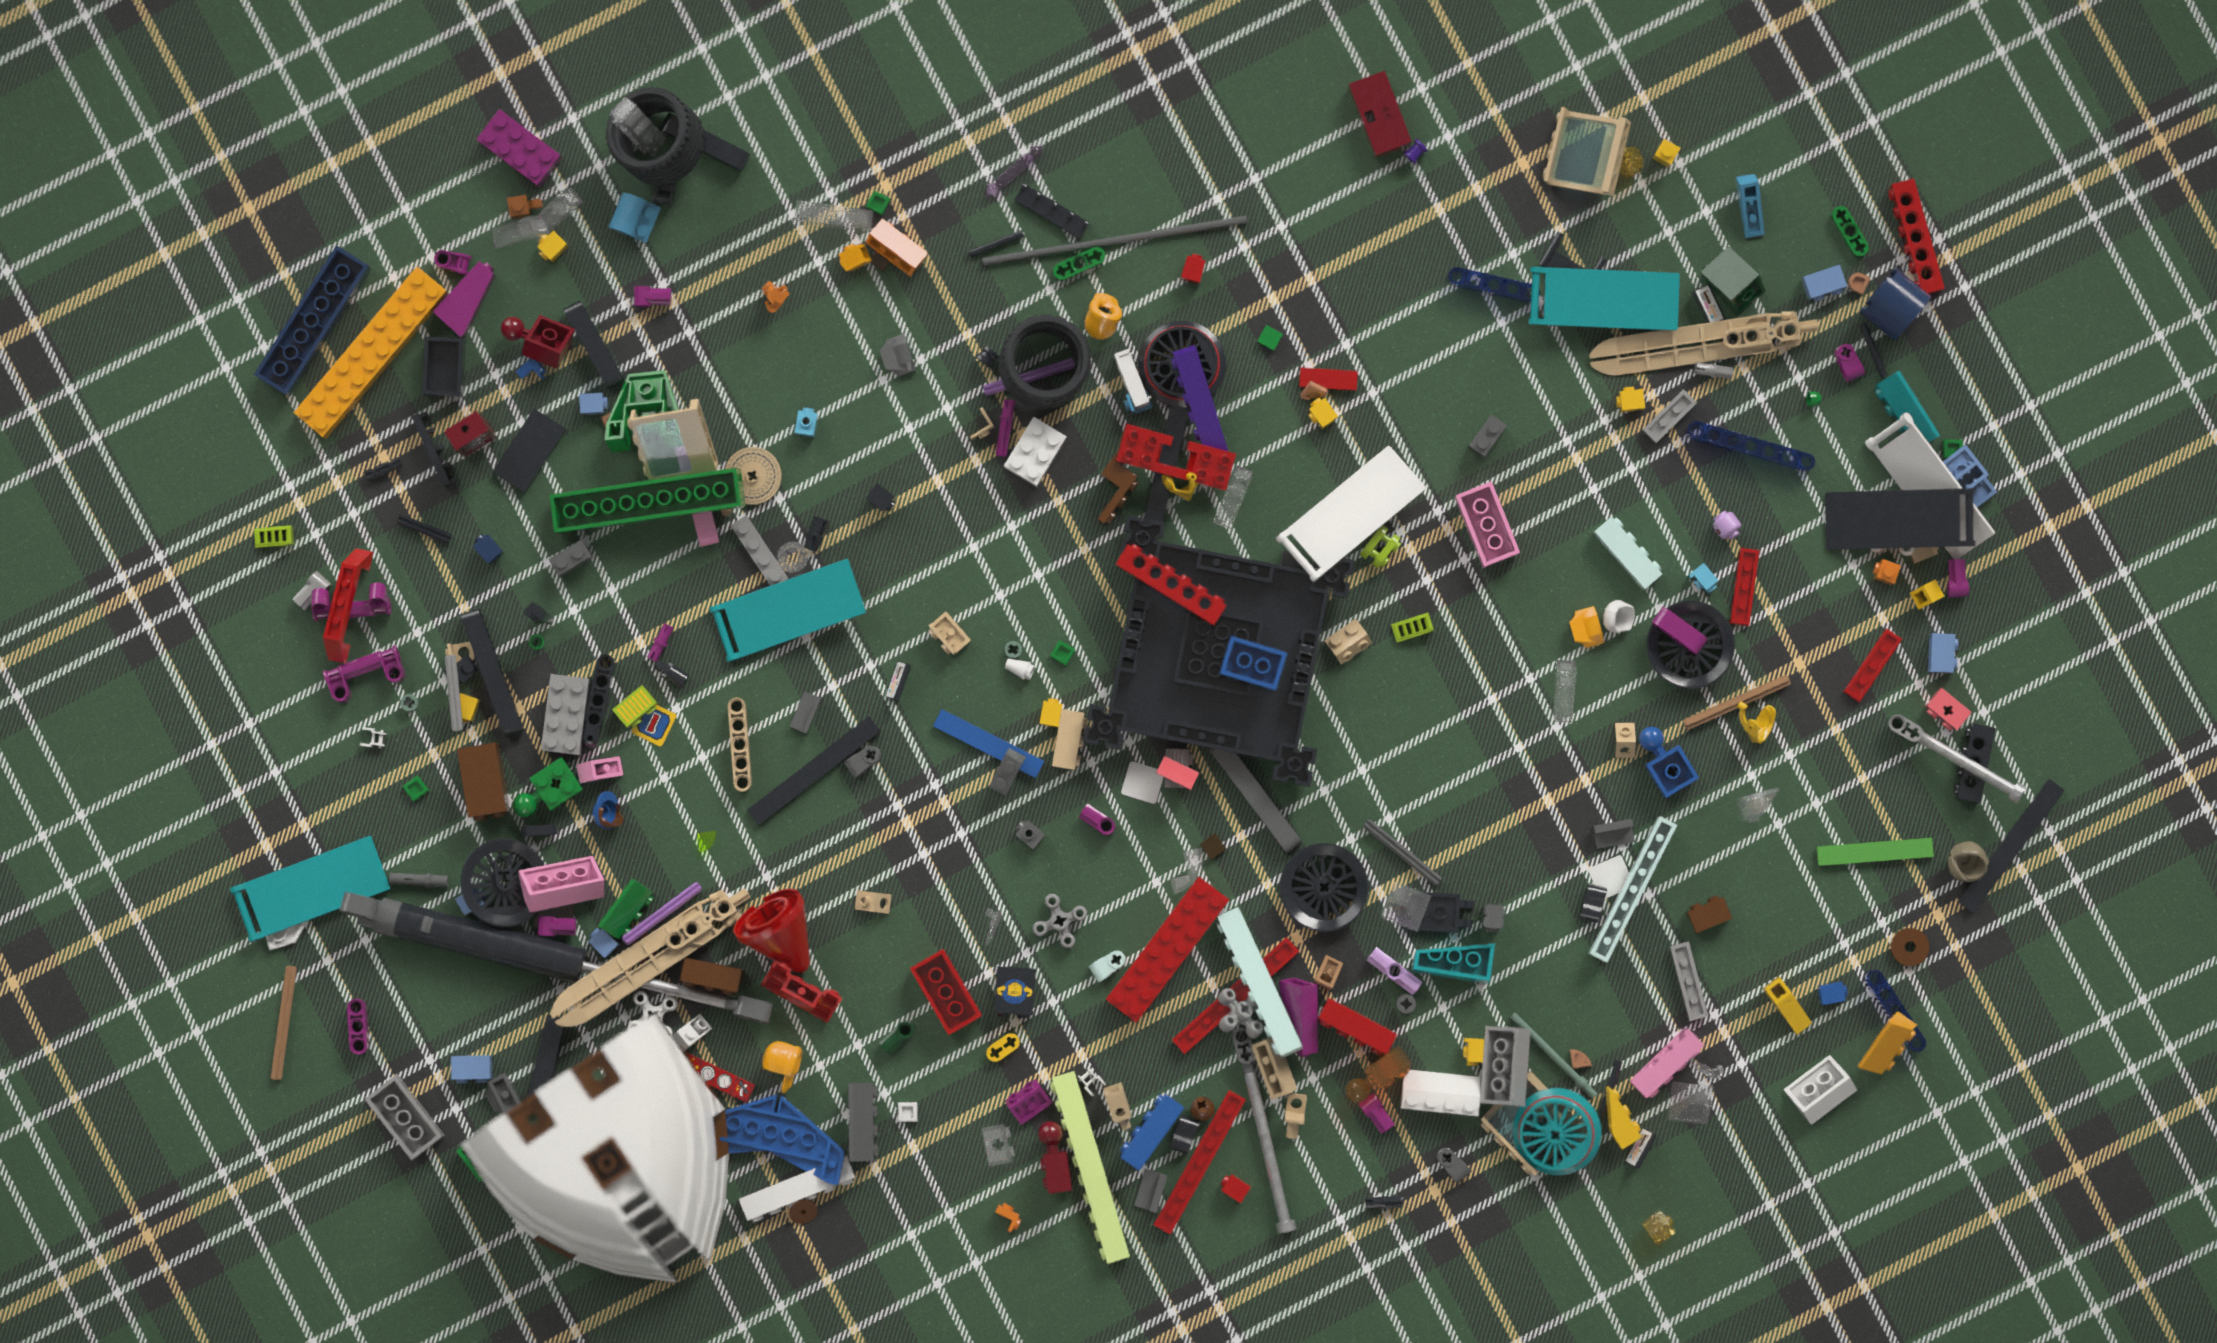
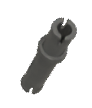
M391 872L389 883L390 885L448 888L449 876L432 875L431 873L424 875Z

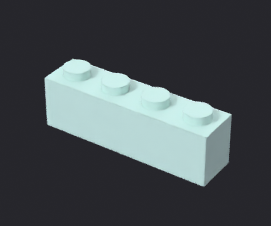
M1610 517L1593 534L1642 590H1645L1662 575L1660 572L1662 568L1656 561L1651 562L1647 557L1649 553L1642 546L1639 548L1636 545L1635 541L1637 540L1630 532L1626 533L1622 529L1624 525L1618 518Z

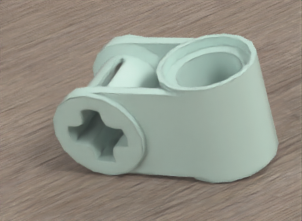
M1114 951L1088 967L1099 983L1125 964L1126 957L1121 951ZM1114 954L1116 956L1120 955L1122 958L1119 965L1118 963H1112Z

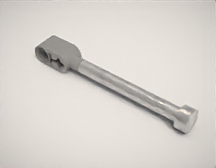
M1893 715L1889 719V727L1892 731L1911 742H1919L2010 795L2008 799L2017 804L2026 789L2024 785L2020 783L2012 784L1924 733L1919 725L1905 717ZM1898 718L1902 719L1903 726L1900 729H1895L1893 721ZM1907 723L1911 724L1908 726L1911 730L1915 731L1916 728L1918 729L1919 737L1911 738L1912 734L1908 731L1905 734L1902 733L1907 728Z

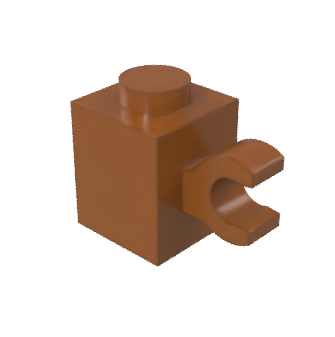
M526 195L507 198L512 220L532 217L530 210L543 208L540 198L529 201Z

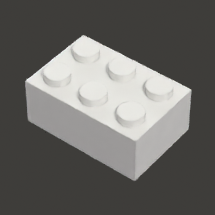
M1033 417L1006 461L1004 468L1038 487L1066 441L1067 436Z

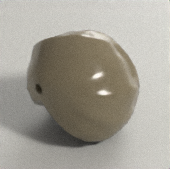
M1966 841L1956 844L1951 849L1948 856V867L1950 874L1955 879L1972 882L1980 880L1987 872L1989 858L1977 843Z

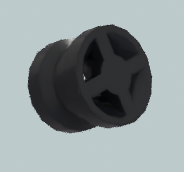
M983 345L982 351L975 355V358L988 368L992 366V361L999 357L986 345Z

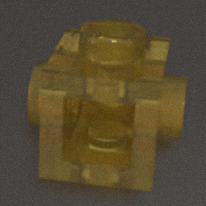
M1636 147L1625 148L1619 171L1624 177H1634L1635 174H1641L1644 162L1639 149Z
M1661 1211L1651 1215L1650 1218L1641 1223L1656 1245H1659L1676 1233L1672 1227L1674 1225L1673 1220L1669 1215L1664 1216Z

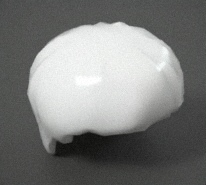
M1621 600L1609 603L1604 612L1603 623L1605 628L1613 633L1629 631L1634 622L1635 609Z

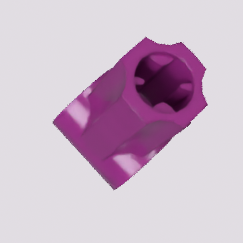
M634 287L635 307L671 305V288Z
M1965 559L1948 560V597L1969 596Z
M1088 803L1078 816L1105 836L1112 835L1116 830L1115 822ZM1106 821L1112 824V828L1108 832L1102 830V824Z
M538 916V935L576 934V919Z
M1375 1093L1359 1103L1363 1112L1368 1118L1370 1117L1381 1134L1395 1125Z

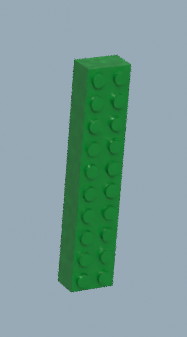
M739 468L549 495L554 533L558 534L746 507L742 473Z

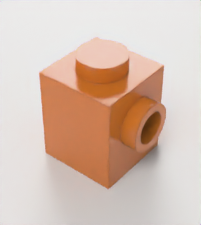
M1882 559L1879 563L1876 562L1873 573L1875 575L1873 579L1893 585L1896 582L1901 565Z

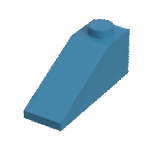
M1755 174L1736 177L1745 238L1765 235L1759 181Z

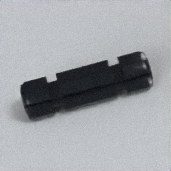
M396 457L391 462L387 461L375 466L374 469L366 470L365 476L368 480H373L376 476L380 477L393 471L392 469L401 468L402 463Z

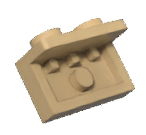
M944 612L932 624L928 625L930 628L928 632L935 640L939 638L942 641L941 647L947 654L952 653L955 655L971 641L947 612Z
M1356 619L1324 640L1340 664L1350 661L1353 656L1367 649L1372 644L1368 634Z

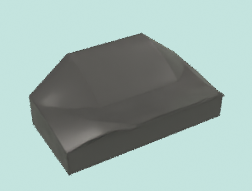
M902 334L887 339L885 345L879 350L885 369L894 372L898 377L916 371L905 335Z
M506 1073L488 1081L489 1087L485 1095L494 1112L506 1114L522 1103Z

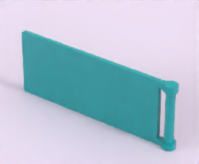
M1530 267L1532 289L1531 316L1528 319V325L1672 331L1678 329L1679 273ZM1540 274H1545L1544 319H1538Z
M848 559L709 607L710 613H713L727 654V662L866 613ZM722 609L726 611L739 649L737 653L733 651L720 613Z
M367 836L262 877L231 887L230 892L234 894L249 935L247 937L248 941L251 943L340 909L345 892L372 897L390 890V885L371 836ZM245 889L262 932L256 933L241 894V891Z

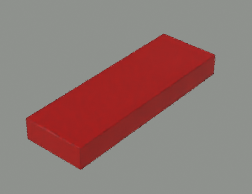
M1300 367L1299 387H1306L1312 381L1326 389L1356 391L1358 371Z

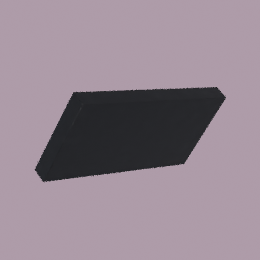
M534 408L493 470V473L526 493L567 429Z

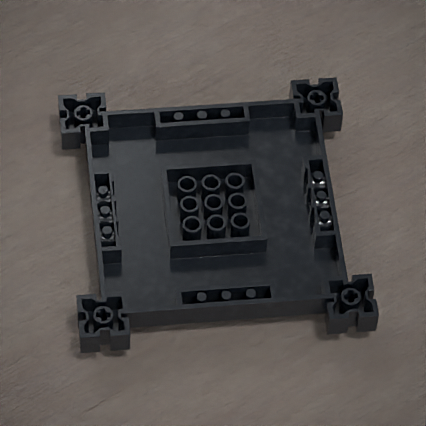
M1127 516L1125 532L1130 533L1129 539L1123 538L1120 555L1127 545L1132 546L1135 544L1143 549L1141 553L1149 556L1151 554L1158 558L1160 565L1165 566L1167 564L1176 570L1175 574L1180 577L1182 574L1192 580L1191 584L1194 586L1201 585L1209 590L1207 594L1212 597L1217 595L1224 599L1225 602L1223 604L1226 605V608L1213 626L1135 578L1109 711L1105 713V707L1090 704L1087 720L1093 722L1091 728H1085L1083 743L1098 746L1100 740L1106 742V748L1121 750L1124 734H1119L1118 731H1124L1281 762L1280 765H1274L1273 781L1287 783L1288 778L1295 779L1294 785L1309 788L1313 772L1307 771L1308 765L1315 764L1317 749L1302 746L1300 752L1298 751L1319 638L1329 590L1332 591V597L1347 599L1350 583L1344 581L1345 576L1351 577L1354 560L1342 558L1318 580L1313 582L1310 579V575L1303 569L1156 541V539L1162 540L1164 522L1150 520L1149 525L1142 524L1143 518ZM1141 558L1138 559V569L1143 568L1145 565L1144 560ZM1314 561L1313 568L1319 570L1320 567ZM1154 568L1150 571V576L1157 579L1161 576V571ZM1171 578L1167 580L1166 585L1168 588L1174 589L1178 583L1175 579ZM1185 589L1183 596L1186 599H1191L1194 596V592L1191 589ZM1202 599L1199 602V606L1202 609H1208L1210 601ZM1231 636L1287 653L1276 691L1220 675Z

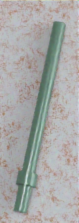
M1516 1012L1510 1016L1520 1028L1531 1029L1530 1038L1576 1082L1575 1085L1579 1089L1582 1088L1592 1099L1598 1094L1587 1083L1588 1081L1583 1076L1580 1077Z

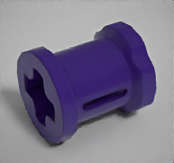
M1416 139L1414 144L1407 151H1404L1403 154L1411 163L1416 164V160L1423 153H1427L1428 149Z

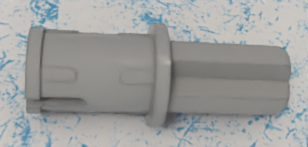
M1696 362L1695 367L1703 369H1694V374L1731 379L1733 376L1732 367L1718 366L1716 363L1711 365Z

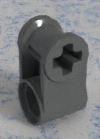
M868 746L847 759L844 764L855 779L880 760L881 752L877 747ZM869 750L876 751L874 760L872 758L868 759Z
M1442 1148L1438 1151L1437 1160L1457 1184L1472 1172L1461 1158L1459 1159L1449 1148ZM1443 1153H1446V1154H1449V1153H1450V1155H1449L1450 1160H1449V1161H1447V1160L1442 1161V1159L1444 1158V1157L1442 1156Z

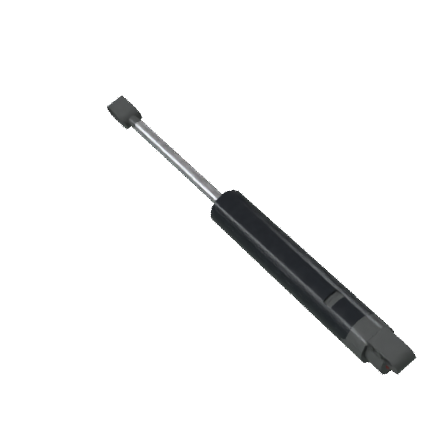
M345 892L339 910L341 913L358 917L357 924L375 928V933L572 983L578 982L582 973L590 974L601 966L586 962L587 951L585 948L388 898H383L380 901ZM623 972L613 980L617 981L620 978L624 977L626 974ZM651 979L640 986L641 988L734 1011L733 1015L738 1018L762 1024H768L773 1008L771 1003L745 996H738L737 1000L656 979Z

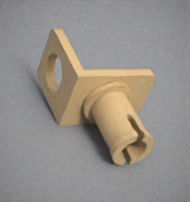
M1288 1094L1285 1110V1122H1288L1287 1138H1298L1299 1124H1304L1307 1095ZM1293 1099H1300L1302 1105L1299 1108L1292 1107L1291 1101Z

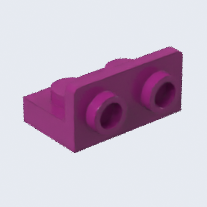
M1035 1079L1026 1083L1017 1093H1012L1005 1100V1103L1022 1125L1052 1104V1101Z

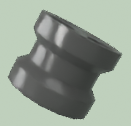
M1408 994L1398 997L1396 1007L1400 1012L1410 1013L1415 1009L1416 1001L1414 997Z

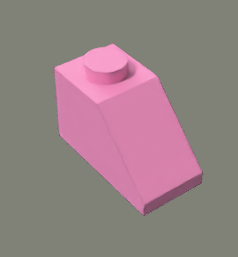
M620 756L588 761L576 765L580 783L623 775Z

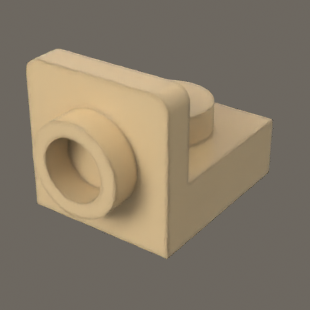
M1939 547L1915 548L1914 553L1911 555L1914 564L1938 554L1937 550Z

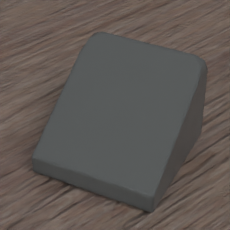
M1287 550L1282 551L1280 565L1299 569L1300 564Z

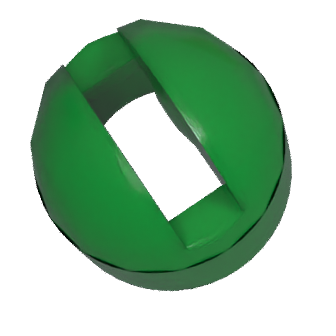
M1807 392L1806 401L1808 407H1815L1821 403L1822 397L1818 392Z
M539 634L531 635L528 640L529 646L532 649L542 648L544 638ZM535 637H538L537 644L535 647L533 646Z

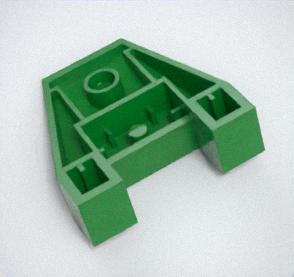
M665 370L628 374L606 423L605 441L611 452L630 451L631 434H634L633 430H630L628 427V418H630L631 410L636 411L637 417L679 410ZM675 419L640 425L643 433L660 432L667 447L684 445Z

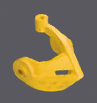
M1187 473L1186 478L1189 480V484L1182 489L1175 488L1170 476L1162 475L1164 487L1168 491L1187 501L1191 500L1199 484L1195 483L1196 475L1194 473Z
M1741 701L1737 708L1740 709L1739 718L1744 731L1750 737L1751 742H1764L1775 722V708L1767 705L1761 710L1756 720L1747 721L1745 710L1748 705Z

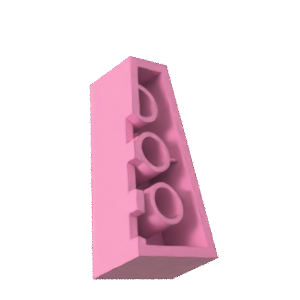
M1683 1028L1629 1082L1645 1098L1649 1096L1653 1098L1660 1091L1658 1088L1663 1083L1666 1085L1673 1078L1672 1075L1677 1070L1681 1071L1687 1065L1686 1062L1691 1057L1694 1058L1701 1051L1704 1044L1688 1028Z

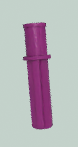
M1004 399L1002 416L999 417L1001 418L996 448L997 456H1007L1012 420H1015L1013 414L1016 401Z

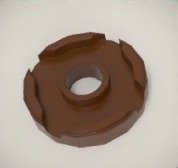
M1904 928L1893 937L1890 944L1891 953L1900 964L1915 966L1922 963L1927 957L1929 941L1920 930ZM1909 941L1915 945V949L1911 953L1905 950V944Z

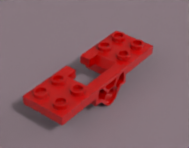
M1125 424L1116 461L1188 480L1186 478L1187 473H1194L1196 475L1195 483L1226 491L1236 453L1188 441L1186 450L1190 451L1186 469L1159 463L1163 444L1171 446L1173 436Z

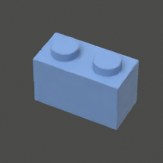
M1840 265L1804 276L1801 279L1808 301L1814 299V302L1823 300L1825 295L1830 293L1833 296L1841 294L1843 289L1847 287Z
M1929 634V673L1951 674L1954 673V669H1957V658H1954L1955 650H1958V639H1955V634Z
M492 1055L451 1056V1080H456V1083H468V1079H476V1083H487V1079H492Z

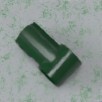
M903 1020L879 1044L891 1055L913 1035L915 1031L914 1024L909 1020ZM902 1025H909L911 1032L903 1034L901 1032Z

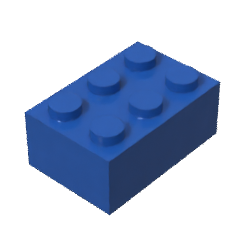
M1231 636L1220 675L1276 691L1287 653Z

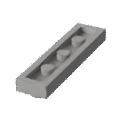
M747 515L730 525L770 586L789 579Z
M1689 942L1669 946L1689 1021L1708 1017Z

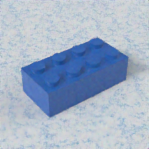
M1166 1093L1163 1096L1160 1094L1153 1103L1156 1107L1152 1112L1150 1110L1147 1111L1142 1118L1144 1123L1141 1128L1137 1126L1131 1134L1133 1137L1131 1142L1128 1143L1126 1141L1120 1149L1122 1153L1120 1157L1139 1171L1184 1109L1183 1105Z

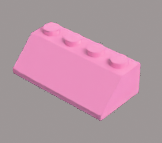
M593 856L519 870L524 901L529 912L604 897V878Z

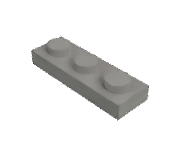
M1683 389L1642 431L1656 444L1697 402Z

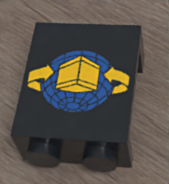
M997 966L994 1013H998V1017H1009L1010 1014H1017V1018L1029 1019V1015H1033L1036 969Z

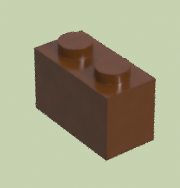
M1718 895L1708 898V903L1700 905L1699 902L1689 906L1690 910L1686 914L1694 933L1732 919L1724 897L1718 898Z

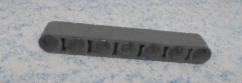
M1208 748L1278 843L1283 847L1284 851L1288 854L1300 845L1302 841L1238 755Z

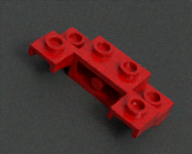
M774 961L760 986L828 1023L842 1000L839 993L832 989H825L822 992L818 987L804 982L796 975L790 974L792 969L788 968L789 966L786 963Z

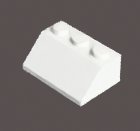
M1829 1055L1786 1087L1784 1091L1812 1125L1856 1092L1857 1089L1850 1077Z

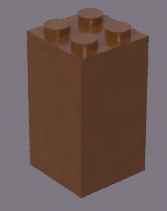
M489 743L457 749L468 818H473L474 821L487 820V816L490 815L493 818L505 817L506 813L511 811L500 744Z

